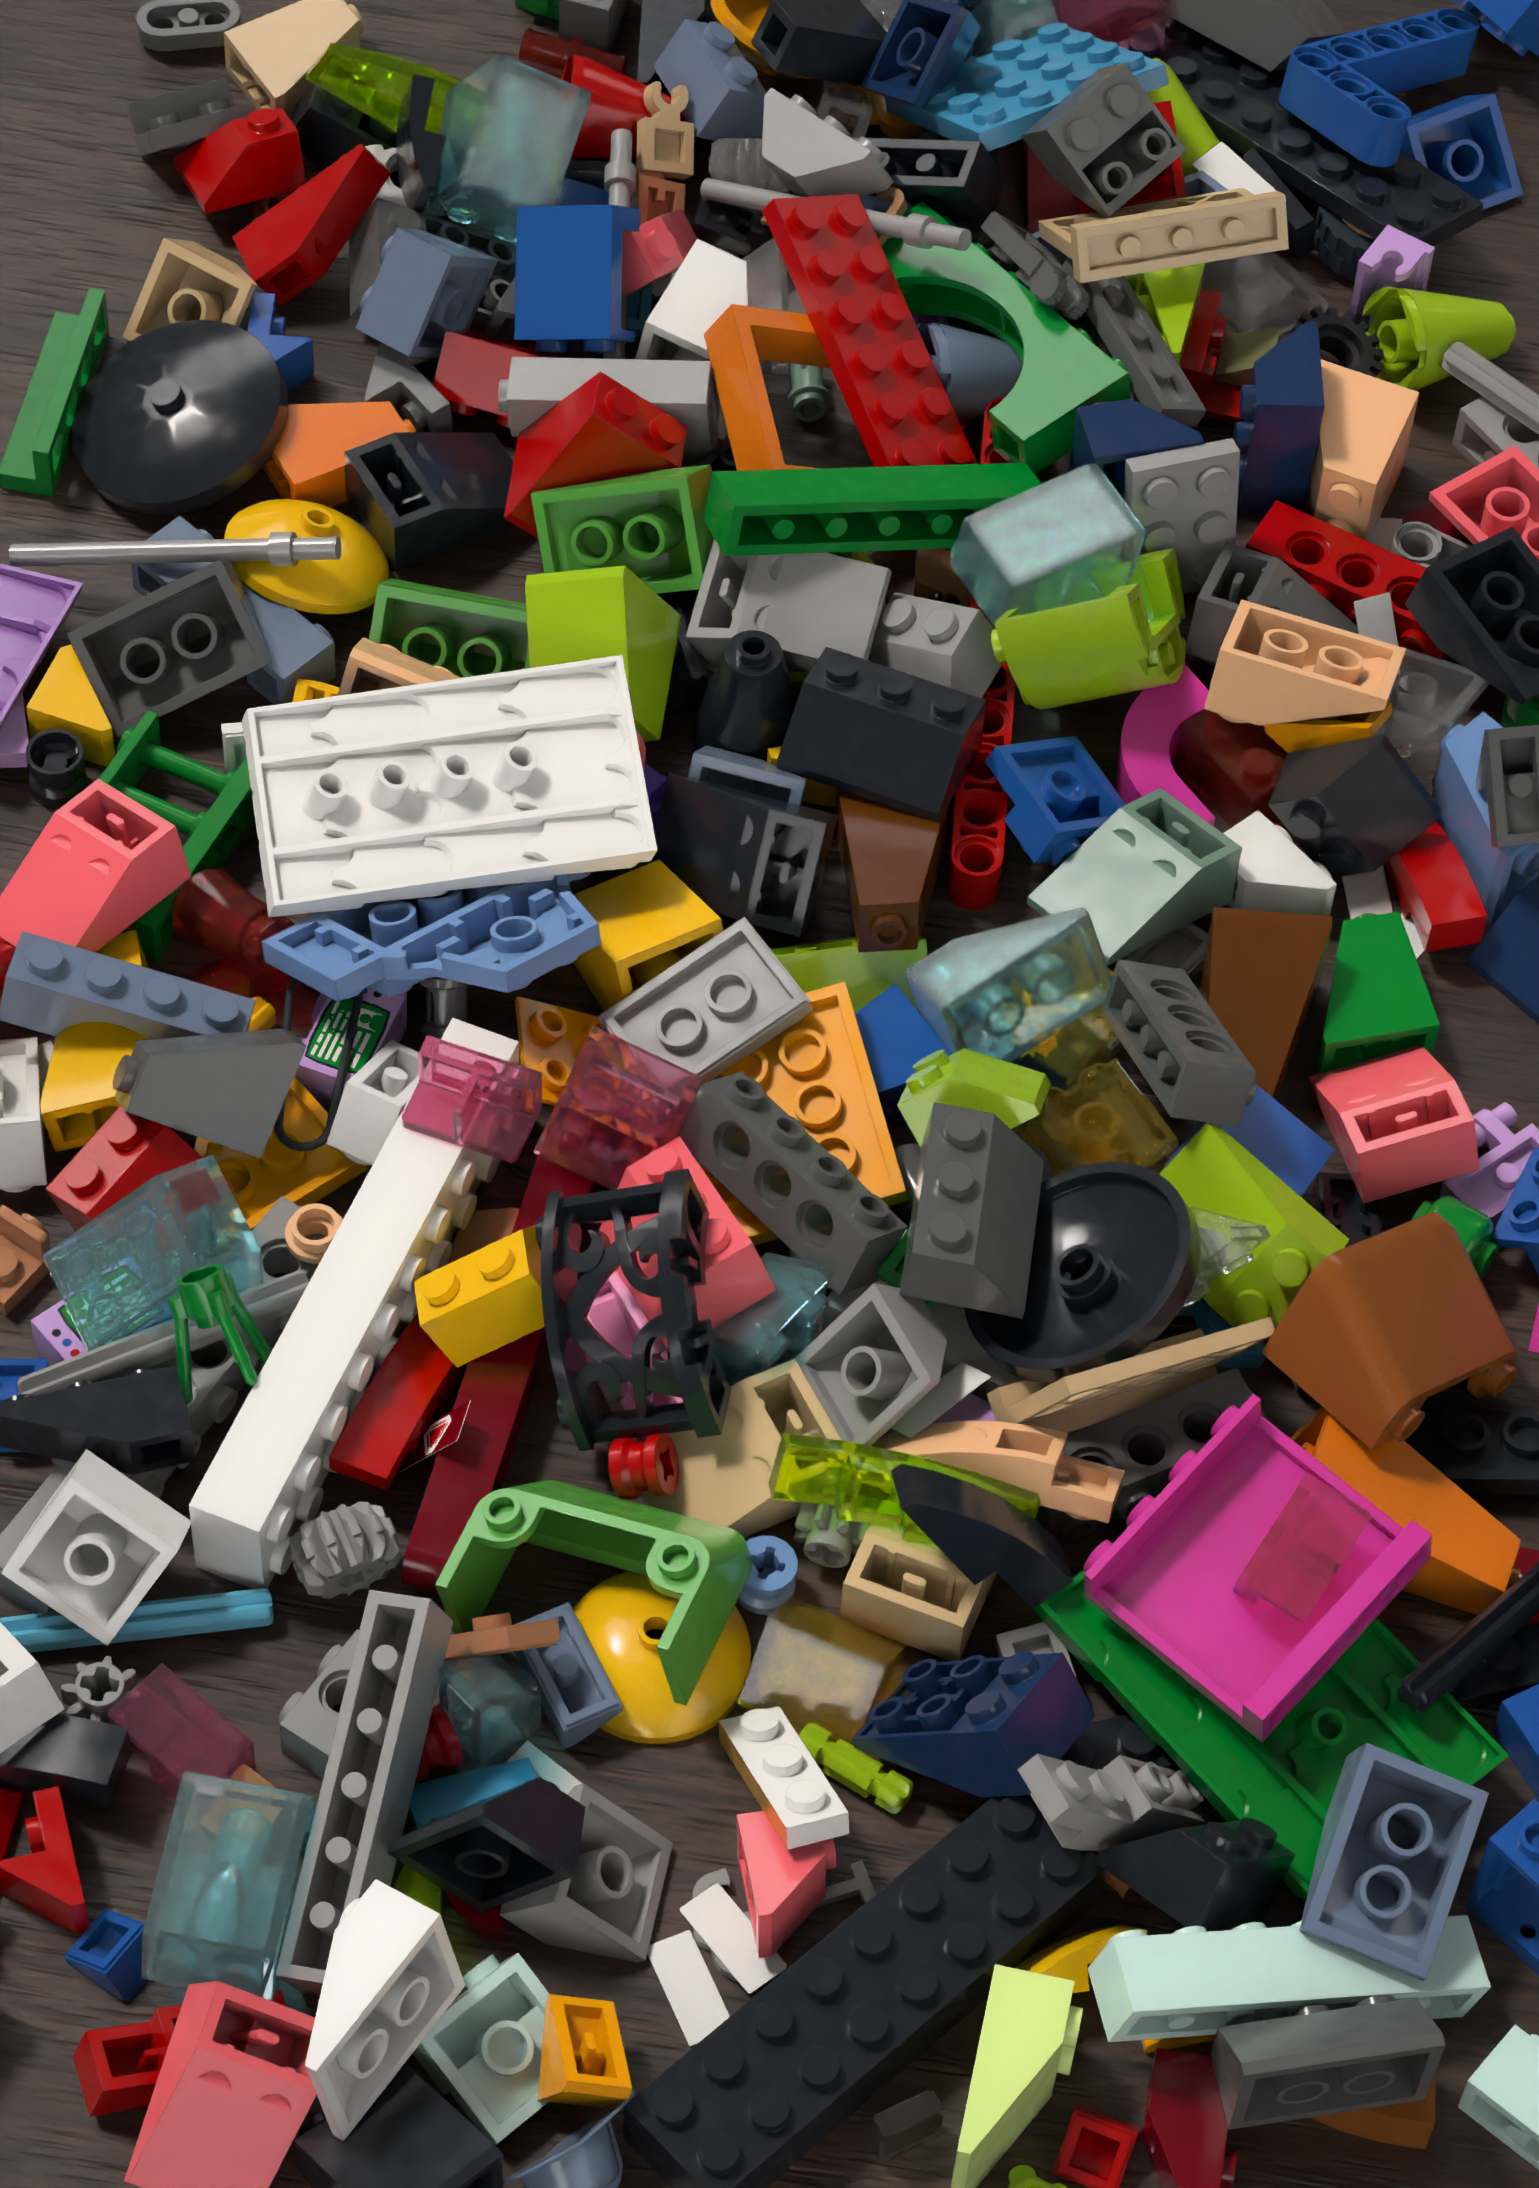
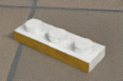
M780 1706L768 1709H754L743 1715L719 1721L721 1745L787 1850L849 1834V1813Z

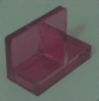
M427 1035L418 1053L419 1082L402 1115L403 1127L510 1163L517 1161L542 1108V1072Z
M1307 1472L1237 1579L1232 1591L1253 1605L1260 1596L1297 1621H1305L1369 1523L1371 1514Z
M163 1663L108 1712L110 1723L128 1728L130 1741L148 1756L150 1773L154 1779L162 1782L171 1776L195 1798L202 1797L223 1777L228 1781L242 1764L247 1765L256 1772L254 1743Z

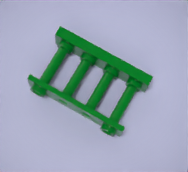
M147 710L135 729L130 727L124 732L117 747V754L99 779L175 825L178 832L189 836L188 841L183 846V851L191 878L131 924V927L137 931L145 958L157 962L255 821L247 756L236 771L230 770L226 774L161 746L158 714ZM150 766L217 795V799L208 812L202 811L197 815L134 787Z

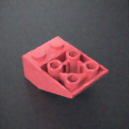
M97 779L53 814L1 894L0 942L13 946L15 950L22 931L96 953L191 878L176 826L102 780Z
M1421 1044L1308 1077L1309 1085L1364 1204L1479 1170L1475 1120L1455 1079Z
M220 1981L189 1984L124 2182L139 2188H269L316 2097V2092L305 2067L315 2018Z

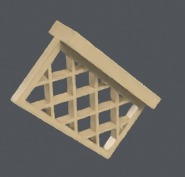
M1244 188L1121 207L1107 218H1104L1098 212H1090L1039 221L1040 237L1072 259L1074 279L1079 283L1289 249L1286 195L1279 191L1254 195Z
M1267 1317L1204 1336L1202 1329H1197L1153 1342L1131 1358L1069 1375L1054 1383L1022 1380L998 1387L987 1393V1397L996 1421L1033 1425L1065 1432L1069 1435L1218 1375L1216 1365L1269 1339L1275 1328L1271 1317Z

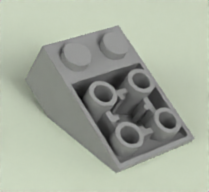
M714 539L686 633V639L715 669L727 642L734 635L749 630L768 633L779 642L788 671L810 672L826 647L868 660L892 572L886 567L829 553L725 556Z

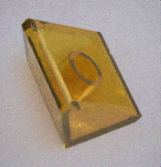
M791 1596L767 1617L738 1699V1705L750 1710L780 1706L794 1729L802 1731L808 1723H816L833 1733L831 1740L834 1742L843 1739L853 1745L851 1739L869 1720L868 1715L872 1708L882 1701L907 1652V1645L840 1619L835 1614Z

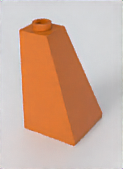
M1322 1406L1291 1437L1294 1442L1401 1527L1405 1528L1413 1519L1432 1534L1429 1561L1408 1582L1402 1591L1478 1615L1518 1580L1520 1567L1515 1565L1514 1562L1521 1539L1405 1441L1399 1442L1396 1438H1393L1389 1442L1371 1450Z

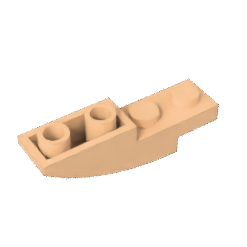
M954 1421L931 1423L912 1438L897 1431L882 1435L872 1445L861 1468L859 1479L879 1484V1486L888 1491L897 1492L891 1470L900 1464L937 1471L973 1483L989 1492L1004 1495L1008 1500L1015 1503H1033L1063 1511L1078 1520H1097L1109 1523L1121 1492L1125 1470L1065 1455L1064 1452L1068 1433L1033 1425L1000 1421Z

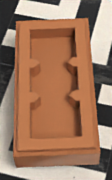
M510 1613L472 1618L473 1631L450 1635L444 1662L557 1645V1641H561L558 1618L512 1625Z

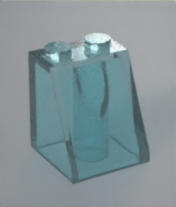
M496 55L446 92L440 135L445 136L436 185L429 200V207L446 213L455 222L474 224L494 232V235L501 240L516 242L517 207L555 205L590 103L591 92L504 55Z
M1097 463L1086 464L964 517L957 542L953 544L951 549L950 565L974 597L979 608L983 610L995 627L994 622L1010 609L1019 608L1020 615L1108 597L1117 587L1129 585L1147 530Z
M184 1771L142 1933V1979L158 1981L173 1987H188L189 1984L220 1981L267 2000H274L280 1978L276 1976V1970L313 1823V1795Z

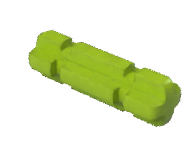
M808 1723L802 1729L798 1736L817 1765L820 1763L824 1766L823 1773L865 1798L872 1794L876 1797L874 1803L891 1814H898L908 1803L914 1785L909 1778L893 1769L886 1773L882 1770L885 1764L855 1748L843 1739L834 1742L831 1740L833 1733L816 1723Z

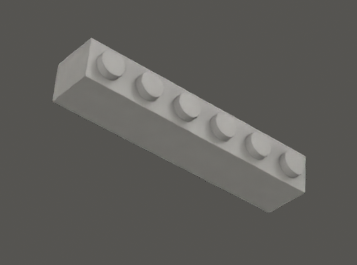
M369 1590L276 1970L277 1977L300 1993L320 1996L334 1931L339 1925L345 1908L354 1899L361 1898L375 1879L388 1886L391 1885L397 1859L387 1854L389 1842L403 1835L453 1625V1620L429 1598Z

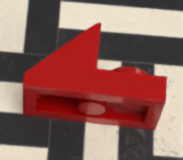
M59 1786L33 1792L37 1816L24 1819L31 1854L0 1861V1892L75 1934L84 1933L89 1927L85 1901Z

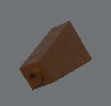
M836 788V815L838 817L835 827L858 953L915 950L918 948L951 828L952 799L938 822Z

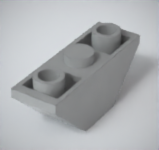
M770 88L764 95L761 156L787 189L802 197L858 194L859 197L887 190L894 181L881 165L885 156L871 141L863 136L857 141L853 140L851 134L839 121L830 115H827L824 120L820 119L814 108L796 94L789 99L775 89Z

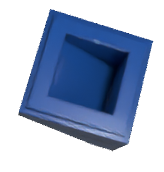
M105 1908L69 1949L64 1959L69 1965L116 1998L130 2002L166 1961L168 1955L148 1924Z

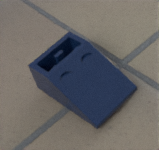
M1025 1651L1009 1657L995 1658L974 1655L964 1660L937 1662L935 1659H925L915 1663L902 1675L903 1681L886 1700L872 1708L868 1715L869 1720L855 1734L851 1741L854 1747L978 1797L1030 1795L1031 1791L1018 1769L1036 1754L1060 1760L1096 1715L1063 1652L1034 1655L1030 1651Z

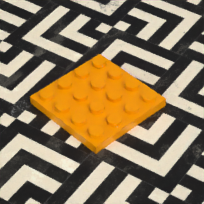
M844 981L807 992L805 994L810 999L814 1011L713 1080L742 1071L746 1076L758 1082L764 1092L789 1116L797 1119L804 1126L805 1131L826 1151L840 1159L845 1164L847 1170L872 1194L883 1199L888 1206L909 1201L846 983ZM616 1048L615 1051L643 1156L645 1157L676 1138L699 1089L665 1111L627 1059ZM696 1159L754 1246L779 1239Z

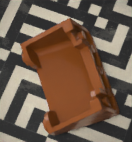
M1431 1212L1338 1250L1326 1257L1308 1276L1261 1352L1371 1450L1389 1442L1393 1438H1396L1399 1442L1407 1439L1424 1419L1425 1413L1420 1408L1427 1397L1468 1378L1470 1379L1466 1388L1477 1399L1489 1394L1497 1397L1510 1386L1518 1374V1368L1514 1366L1518 1353L1456 1229L1437 1212Z

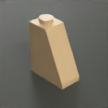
M344 0L298 1L225 31L226 70L257 110L263 108H282L289 119H291L296 103L321 70L340 78L361 57L360 34L364 31L362 18L357 8L353 4L347 5Z

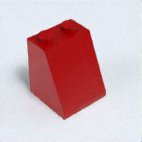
M600 371L518 434L504 519L538 539L531 493L656 470L681 468L687 426Z

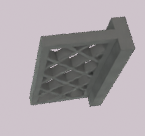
M1067 257L1062 266L1074 276L1073 261ZM1125 276L1080 283L1090 295L1089 308L1084 313L1083 326H1076V319H1068L1058 311L1059 315L1075 329H1083L1098 348L1100 335L1107 347V356L1119 359L1129 371L1132 380L1130 385V398L1181 424L1197 426L1207 410Z

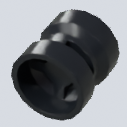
M48 729L36 734L29 741L26 747L27 769L29 770L30 793L37 803L46 808L59 809L87 788L83 745L77 736L70 731L62 729Z

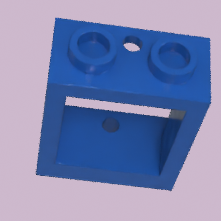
M1533 1799L1489 1838L1466 1908L1539 1976V1802ZM1530 1928L1533 1930L1535 1937L1525 1938L1520 1930Z

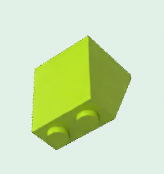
M626 566L527 575L525 595L530 668L622 655L636 733H641L644 742L659 741L681 615Z

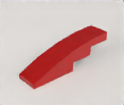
M418 1313L408 1324L382 1363L329 1455L330 1470L388 1491L407 1452H415L433 1415L440 1416L466 1366L464 1364L456 1367L422 1329Z

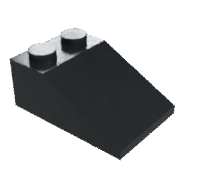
M1511 527L1427 567L1405 605L1438 649L1523 706L1539 698V560L1514 527Z

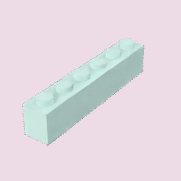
M1468 1915L1447 1917L1427 1979L1424 1981L1299 1930L1301 1921L1287 1927L1266 1928L1265 1924L1261 1922H1251L1237 1926L1232 1930L1208 1932L1202 1926H1189L1179 1929L1172 1934L1147 1935L1143 1930H1128L1111 1937L1104 1949L1087 1968L1108 2042L1216 2035L1218 2027H1223L1229 2021L1245 2015H1259L1264 2020L1289 2017L1295 2011L1312 2005H1324L1329 2007L1330 2010L1356 2007L1362 2000L1379 1995L1392 1996L1395 1998V2001L1417 1998L1432 2019L1463 2017L1491 1988Z

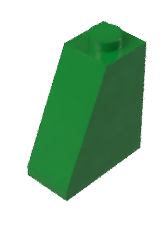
M1400 912L1380 915L1366 913L1354 919L1344 920L1335 955L1316 1064L1317 1073L1320 1074L1420 1044L1433 1055L1440 1023Z

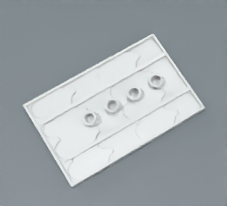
M622 655L249 708L242 719L250 785L253 792L252 800L259 840L262 874L266 890L268 917L362 908L364 903L441 896L448 892V890L553 880L555 875L632 868L640 862H650L657 852Z

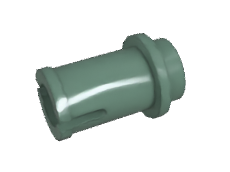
M788 363L791 391L788 395L787 403L790 411L799 420L805 422L819 420L825 415L830 406V393L823 384V367L807 365L806 369H802L800 364Z

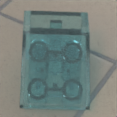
M213 1154L154 1176L43 1254L44 1262L87 1351L173 1319L167 1299L179 1294L175 1284L176 1280L196 1268L212 1264L223 1265L225 1272L231 1273L237 1293L264 1284L261 1250Z

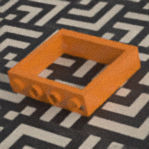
M731 304L704 333V338L737 471L816 469L813 467L786 465L784 463L759 359L830 368L808 315Z

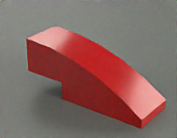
M1435 821L1384 863L1404 918H1413L1425 952L1480 943L1488 916L1464 861L1451 839L1439 823Z
M282 1990L254 1994L286 2006ZM182 2005L156 2008L148 2022L85 2031L72 2057L90 2117L149 2105Z

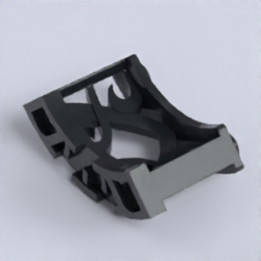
M689 1169L665 1172L663 1182L569 1197H565L562 1191L549 1192L544 1216L539 1217L536 1221V1239L541 1250V1291L544 1324L552 1370L559 1394L557 1413L561 1426L565 1430L571 1429L580 1451L593 1450L595 1443L608 1442L625 1437L637 1438L652 1434H667L694 1430L698 1438L722 1434L731 1388L717 1352L710 1319L698 1320L697 1301L694 1286L706 1284L705 1243L709 1211ZM659 1214L632 1228L631 1218ZM607 1221L614 1222L615 1241L612 1244L604 1232L588 1230L591 1236V1244L585 1252L581 1253L579 1251L582 1237L581 1225ZM639 1251L641 1263H648L651 1256L658 1254V1273L656 1276L648 1278L643 1273L636 1252ZM619 1266H621L628 1282L635 1289L646 1295L661 1298L663 1314L650 1320L639 1331L633 1344L632 1359L606 1341L587 1319L592 1303L600 1289ZM577 1272H584L577 1282ZM661 1336L667 1339L670 1358L664 1360L660 1354H652L653 1369L650 1368L651 1348L657 1337ZM585 1352L595 1361L588 1363ZM602 1382L607 1385L610 1390L609 1403H614L624 1399L628 1390V1382L632 1383L636 1409L603 1413V1405L597 1393L596 1384ZM653 1392L680 1397L683 1402L654 1406Z

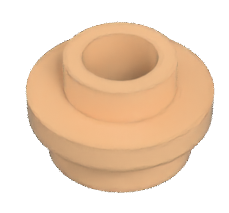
M313 1203L301 1207L289 1219L285 1228V1241L288 1250L294 1257L303 1262L319 1264L343 1221L342 1217L331 1207L324 1204ZM312 1234H322L325 1236V1238L320 1240L307 1239Z

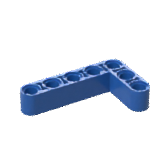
M1443 8L1298 46L1291 52L1278 100L1286 110L1358 160L1372 166H1392L1398 160L1411 116L1410 108L1393 95L1464 75L1480 23L1477 18L1465 11Z

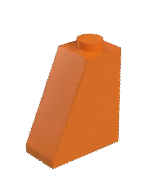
M390 401L289 404L280 440L262 467L282 499L309 501L332 508L350 501L346 496L345 451L394 432H416V429L409 419L402 421Z

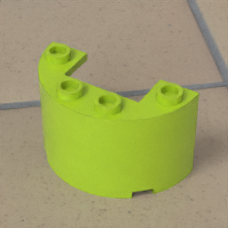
M1169 548L1046 574L1034 585L1035 593L1031 594L1032 613L1020 615L1019 608L1007 610L994 622L996 629H993L991 633L992 648L996 660L999 663L1007 662L1016 685L1020 690L1025 705H1031L1038 710L1176 683L1181 677L1184 668L1186 641L1184 638H1181L1178 627L1181 623L1180 619H1185V607L1175 549Z

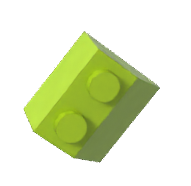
M963 1048L948 1056L945 1050L942 1049L931 1053L913 1065L916 1073L912 1074L905 1081L907 1085L897 1106L921 1147L934 1102L993 1113L1012 1129L1040 1115L1051 1083L1045 1073Z

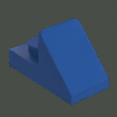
M254 292L247 332L259 339L268 349L278 365L285 380L287 391L309 379L314 373L313 341L308 337L286 336V318L276 315L275 294Z

